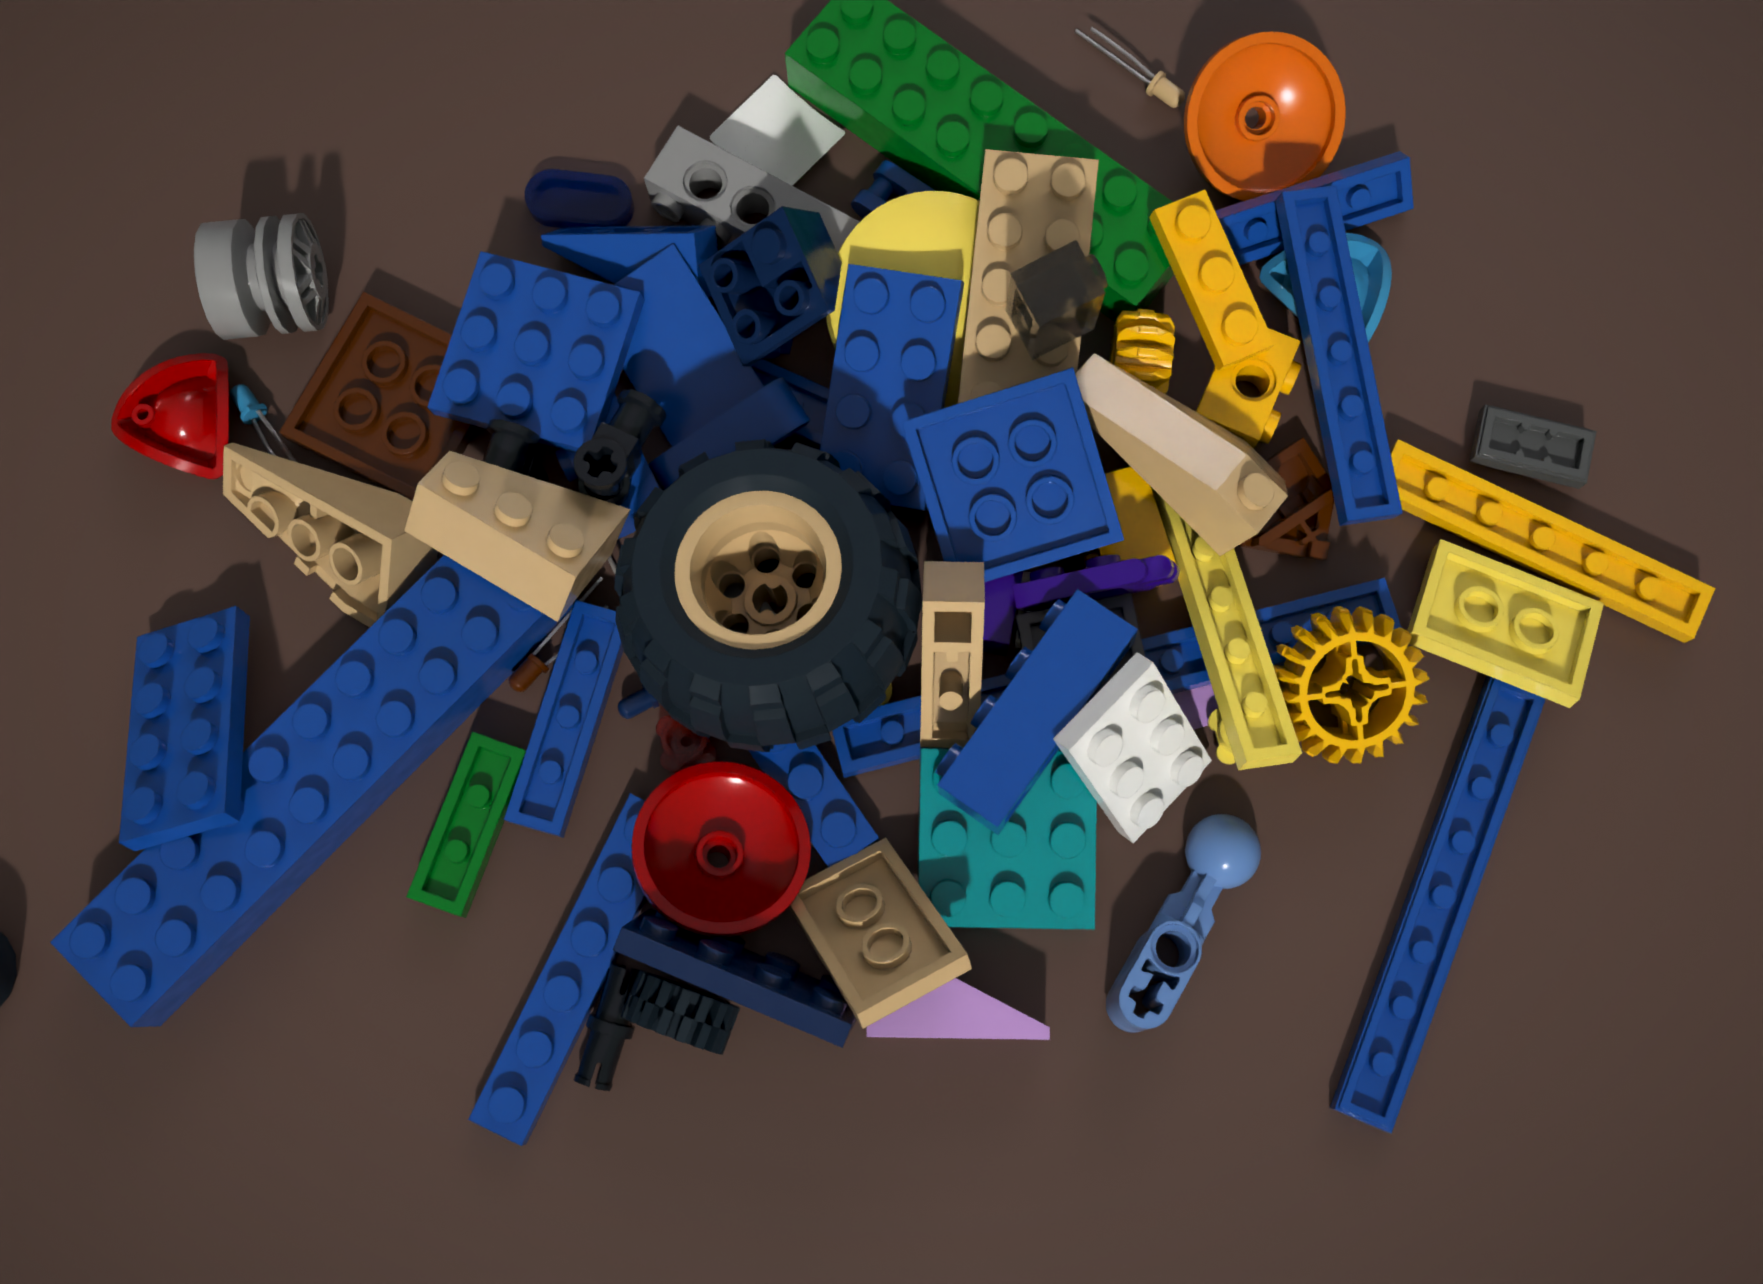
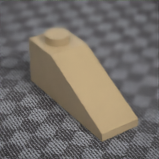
M924 561L920 747L951 748L957 743L964 748L977 730L970 723L981 706L985 609L984 562Z

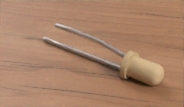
M1093 27L1090 28V31L1133 61L1152 78L1149 81L1078 29L1075 30V33L1148 84L1146 89L1147 95L1150 97L1155 95L1172 108L1179 107L1185 99V92L1168 80L1165 72L1159 71L1156 75L1152 74L1135 57Z

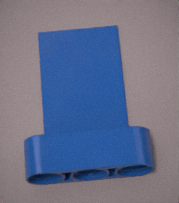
M675 244L670 245L614 284L615 286L639 291L644 298V304L622 369L636 391L651 397L666 412V419L660 428L672 447L648 464L663 490L679 478L678 469L680 465L705 451L708 458L712 459L736 451L735 442L766 439L773 446H776L810 422L809 417L783 377L764 386L752 366H742L723 320Z

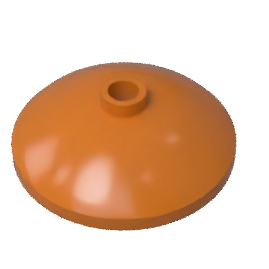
M1258 32L1242 36L1227 43L1215 52L1202 66L1191 85L1184 112V134L1192 162L1198 172L1212 187L1224 195L1240 201H1246L1320 177L1332 162L1344 132L1346 105L1342 84L1328 58L1313 44L1298 36L1284 32ZM1251 108L1256 109L1259 116L1258 122L1253 128H1249L1245 122L1246 113Z

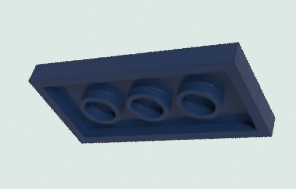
M648 909L621 928L613 948L614 951L843 1048L857 1021L831 976L822 975L821 980L799 972L800 964L785 955L767 952L766 957L747 950L744 948L746 942L739 936L712 937L696 934L675 925L657 910Z

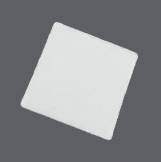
M772 75L710 135V140L716 146L793 186L845 135V131L813 109L777 75Z

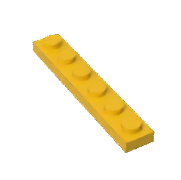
M1399 439L1391 447L1390 453L1402 510L1577 593L1603 602L1605 606L1676 640L1686 643L1695 638L1716 588Z

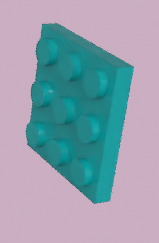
M920 748L917 883L948 927L1095 930L1097 801L1062 751H1058L1003 830L997 835L939 794L937 784L942 777L935 772L950 748Z

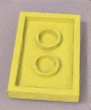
M1440 539L1432 549L1407 631L1412 636L1409 644L1571 708L1581 697L1604 603Z

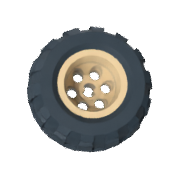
M766 439L735 442L736 451L709 459L705 451L680 465L678 469L679 478L664 491L655 487L637 510L634 516L636 532L633 538H625L624 545H621L615 573L614 589L619 595L620 606L616 607L615 622L624 653L638 674L640 682L648 693L663 706L671 718L698 736L709 738L713 736L726 741L731 748L770 752L774 745L796 743L798 748L802 750L832 740L829 732L851 719L860 724L886 699L885 691L895 676L901 677L905 672L918 641L919 614L923 607L918 559L908 529L895 517L891 510L890 501L859 471L854 472L850 467L843 471L840 469L839 462L831 454L799 443H795L791 450L774 448L771 442L766 441ZM772 559L779 561L778 567L773 572L762 573L758 571V566L762 561ZM806 573L816 575L810 588H801L796 585L797 579L801 575ZM732 583L745 585L741 595L735 598H728L723 595L727 586ZM765 601L768 604L773 602L779 608L786 605L776 615L769 609L761 613L759 612L761 605ZM736 623L749 625L746 634L729 630V628Z

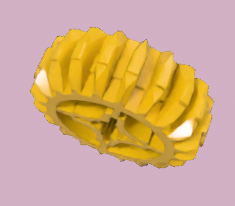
M1342 606L1333 607L1330 621L1319 612L1311 614L1310 623L1312 631L1310 632L1298 625L1291 627L1292 635L1298 642L1293 648L1286 644L1277 645V652L1285 657L1286 661L1284 666L1274 665L1273 667L1277 679L1281 681L1279 685L1298 742H1301V749L1312 757L1322 752V757L1329 763L1338 764L1344 755L1351 763L1361 764L1365 749L1374 757H1384L1383 741L1385 739L1396 745L1404 744L1402 734L1398 731V728L1403 723L1408 726L1419 725L1417 718L1409 713L1412 705L1419 706L1428 702L1425 695L1415 691V686L1430 679L1427 676V672L1419 668H1413L1425 656L1420 649L1408 646L1412 639L1411 634L1401 627L1393 629L1395 623L1393 618L1384 614L1373 617L1372 610L1361 606L1356 607L1352 615L1347 608ZM1356 641L1370 642L1380 654L1385 670L1377 671L1371 667H1365L1363 656L1357 653ZM1327 654L1323 668L1317 673L1312 674L1315 666ZM1351 675L1358 679L1354 680L1351 688L1346 686L1348 689L1346 694L1343 695L1338 692L1343 682L1349 684L1346 680L1348 676ZM1380 698L1374 709L1369 713L1372 703ZM1318 700L1323 704H1330L1332 714L1338 717V727L1319 725L1311 713L1308 701Z

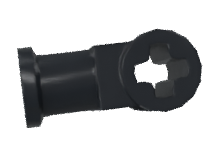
M633 389L621 391L617 399L619 408L610 423L601 422L592 439L583 443L576 451L574 457V470L578 477L579 493L616 505H621L628 497L630 480L641 463L640 450L653 428L662 426L667 416L665 410L655 400Z
M501 419L490 420L487 431L491 434L482 461L548 482V475L538 460L541 452L538 446L539 435L529 428Z

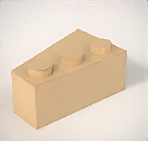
M449 451L418 482L404 531L558 622L612 554L631 509Z

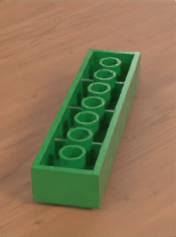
M830 0L785 52L788 86L935 191L959 193L980 201L985 149L1099 160L1085 301L1115 323L1123 310L1137 311V309H1147L1173 277V270L1149 219V216L1155 209L1170 204L1173 201L890 1Z

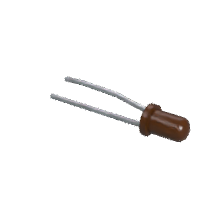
M600 577L579 601L583 602L603 578ZM572 609L533 653H530L509 677V685L513 690L520 693L525 692L542 672L546 674L549 671L547 665L554 661L558 654L545 663L535 655L570 617Z

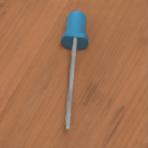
M238 384L230 390L229 396L241 412L240 418L243 423L253 424L268 453L275 455L257 424V421L262 420L288 458L297 462L265 418L268 411L264 403L260 404L246 385Z

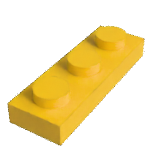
M1204 189L1155 209L1149 216V219L1217 371L1268 351L1273 347L1275 343L1206 190Z

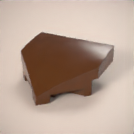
M1302 437L1265 460L1285 480L1288 497L1260 532L1238 545L1239 547L1320 561L1327 560L1330 547L1327 537L1334 505L1331 481L1310 446Z

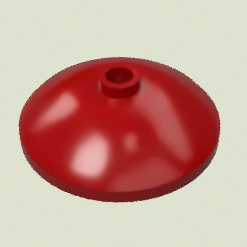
M720 761L701 763L680 770L665 779L653 790L637 816L632 835L631 855L637 882L648 901L661 915L675 925L696 934L712 937H732L747 934L768 925L784 913L793 903L808 873L811 858V842L808 825L799 805L779 782L753 767L734 762ZM713 852L723 853L728 859V864L721 868L714 867L709 863L707 856Z

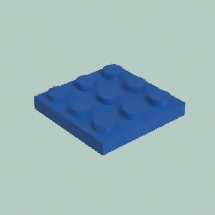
M480 251L427 408L434 415L487 429L489 421L492 419L510 421L537 433L540 437L538 443L576 453L583 443L592 439L601 422L605 423L644 304L641 292Z
M1074 368L901 422L944 561L984 562V582L1124 540Z

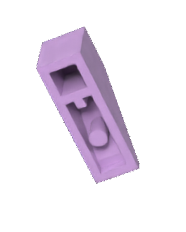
M955 978L867 1026L866 1037L1050 1040V1027Z

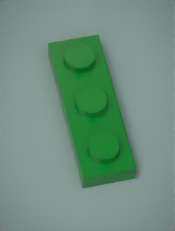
M475 732L471 733L407 893V898L460 917H467L505 821L504 817L526 750Z

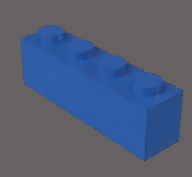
M1078 589L1067 604L1060 599L1053 604L1039 629L1045 632V635L1033 651L1024 647L1017 654L1005 674L1011 680L999 699L992 695L985 699L970 723L977 730L964 748L955 743L943 757L935 772L942 777L937 784L939 794L997 835L1003 830L1060 749L1053 738L1104 687L1134 644L1138 631L1136 627Z

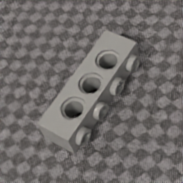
M680 126L676 127L644 177L651 205L660 215L673 222H679L680 219H683L692 225H716L717 246L725 247L756 225L743 222L746 216L752 213H762L769 216L781 206L819 212L837 252L854 227L860 222ZM713 188L720 191L716 196L709 199L696 197L704 189Z

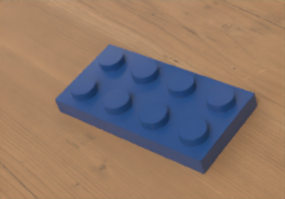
M848 264L820 451L831 454L839 462L841 470L844 471L850 467L854 472L859 471L890 501L891 505L925 511L928 510L901 422L944 408L964 282L956 279Z
M237 606L137 637L119 843L133 851L240 822L250 616Z

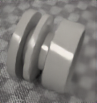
M304 213L283 215L281 220L277 216L260 217L255 230L246 219L200 224L194 243L195 277L206 318L219 337L223 340L262 336L267 334L271 322L274 328L281 334L296 332L298 327L304 332L324 329L329 309L326 265L316 231Z

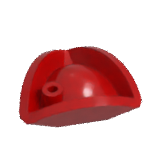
M197 353L178 356L148 369L126 388L118 400L111 419L113 434L128 447L157 462L199 477L218 479L223 475L224 445L229 444L228 361L218 354Z

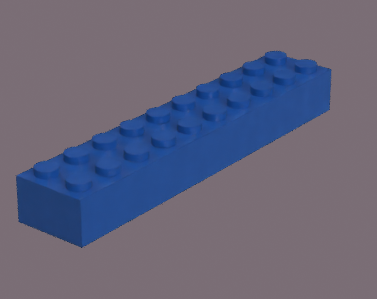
M443 555L243 752L240 822L145 848L50 943L130 1027L161 1026L520 666L526 657L538 648L569 613L574 604L569 607L557 622Z

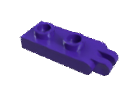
M1103 555L1086 560V569L1065 573L1062 567L1044 568L1031 572L1029 574L1030 581L1012 586L1016 608L1029 613L1050 609L1058 599L1067 604L1077 589L1093 600L1151 590L1156 586L1176 581L1180 570L1174 561L1164 555L1143 559L1133 558L1121 561L1120 555Z

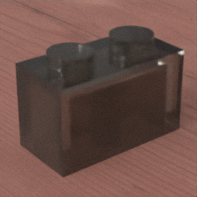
M1077 240L1010 273L1006 312L1032 360L1095 329L1105 295L1103 289L1108 286V283L1097 258L1093 254L1085 257Z

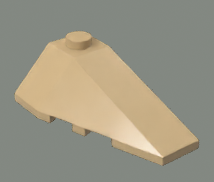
M1095 353L1075 372L1090 426L1219 556L1258 534L1288 497L1285 480L1241 437Z
M233 442L224 445L223 495L267 538L278 536L298 555L294 564L306 576L315 572L333 590L329 599L342 612L366 626L371 627L437 562V550L404 531L412 504L410 499L396 492Z

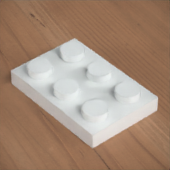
M1138 652L1053 738L1115 829L1132 843L1160 820L1163 812L1186 787L1191 786L1199 779L1204 768L1212 761L1154 662Z

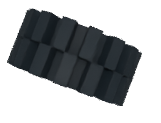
M638 970L621 1017L643 1028L671 1037L676 1041L723 1055L740 1007L675 981Z

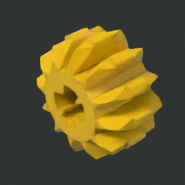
M1137 309V311L1123 310L1117 317L1116 324L1114 325L1109 357L1111 363L1164 394L1168 391L1169 379L1172 376L1175 325L1169 315L1155 313V310Z

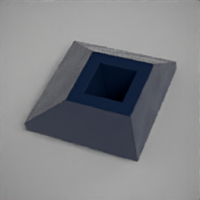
M781 206L698 265L742 366H751L835 311L842 262L819 212Z

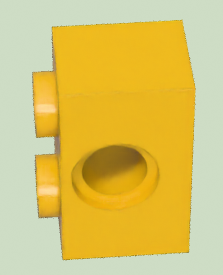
M1270 328L1268 330L1275 345L1268 351L1220 371H1217L1216 367H1214L1196 409L1197 413L1246 440L1253 448H1255L1259 441L1266 444L1270 442L1282 414L1273 409L1278 394L1281 392L1289 395L1302 366L1301 363L1293 361L1301 341ZM1248 381L1253 383L1259 389L1261 396L1247 397L1238 390L1236 382Z

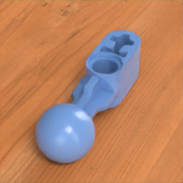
M1215 814L1199 821L1190 831L1185 845V857L1191 870L1188 879L1180 892L1168 894L1150 928L1136 942L1108 992L1106 998L1107 1014L1112 1023L1119 1029L1131 1033L1141 1032L1158 1027L1168 1019L1200 961L1202 945L1215 922L1212 907L1222 889L1238 887L1255 874L1261 860V845L1254 829L1243 819L1229 814ZM1160 936L1171 939L1178 948L1179 959L1175 967L1165 965L1157 956L1156 943ZM1151 979L1159 981L1160 983L1150 986L1143 997L1142 1004L1149 1011L1135 1015L1133 1011L1136 1002L1129 995L1144 990Z

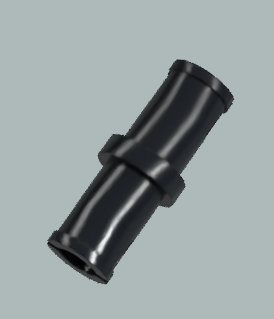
M610 963V971L596 1014H589L586 1026L591 1031L578 1072L573 1079L575 1082L589 1087L596 1064L601 1063L595 1082V1089L610 1091L612 1089V1080L625 1039H632L635 1026L631 1025L630 1021L622 1018L621 1014L638 969L631 967L624 991H620L626 966L617 963Z

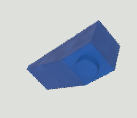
M716 225L565 227L541 235L543 247L614 284L670 245L675 244L707 297L712 296L698 265L718 252Z

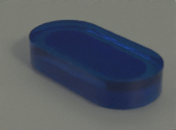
M547 169L535 174L525 188V202L531 215L537 222L548 227L627 226L634 214V201L629 187L621 179L611 175Z

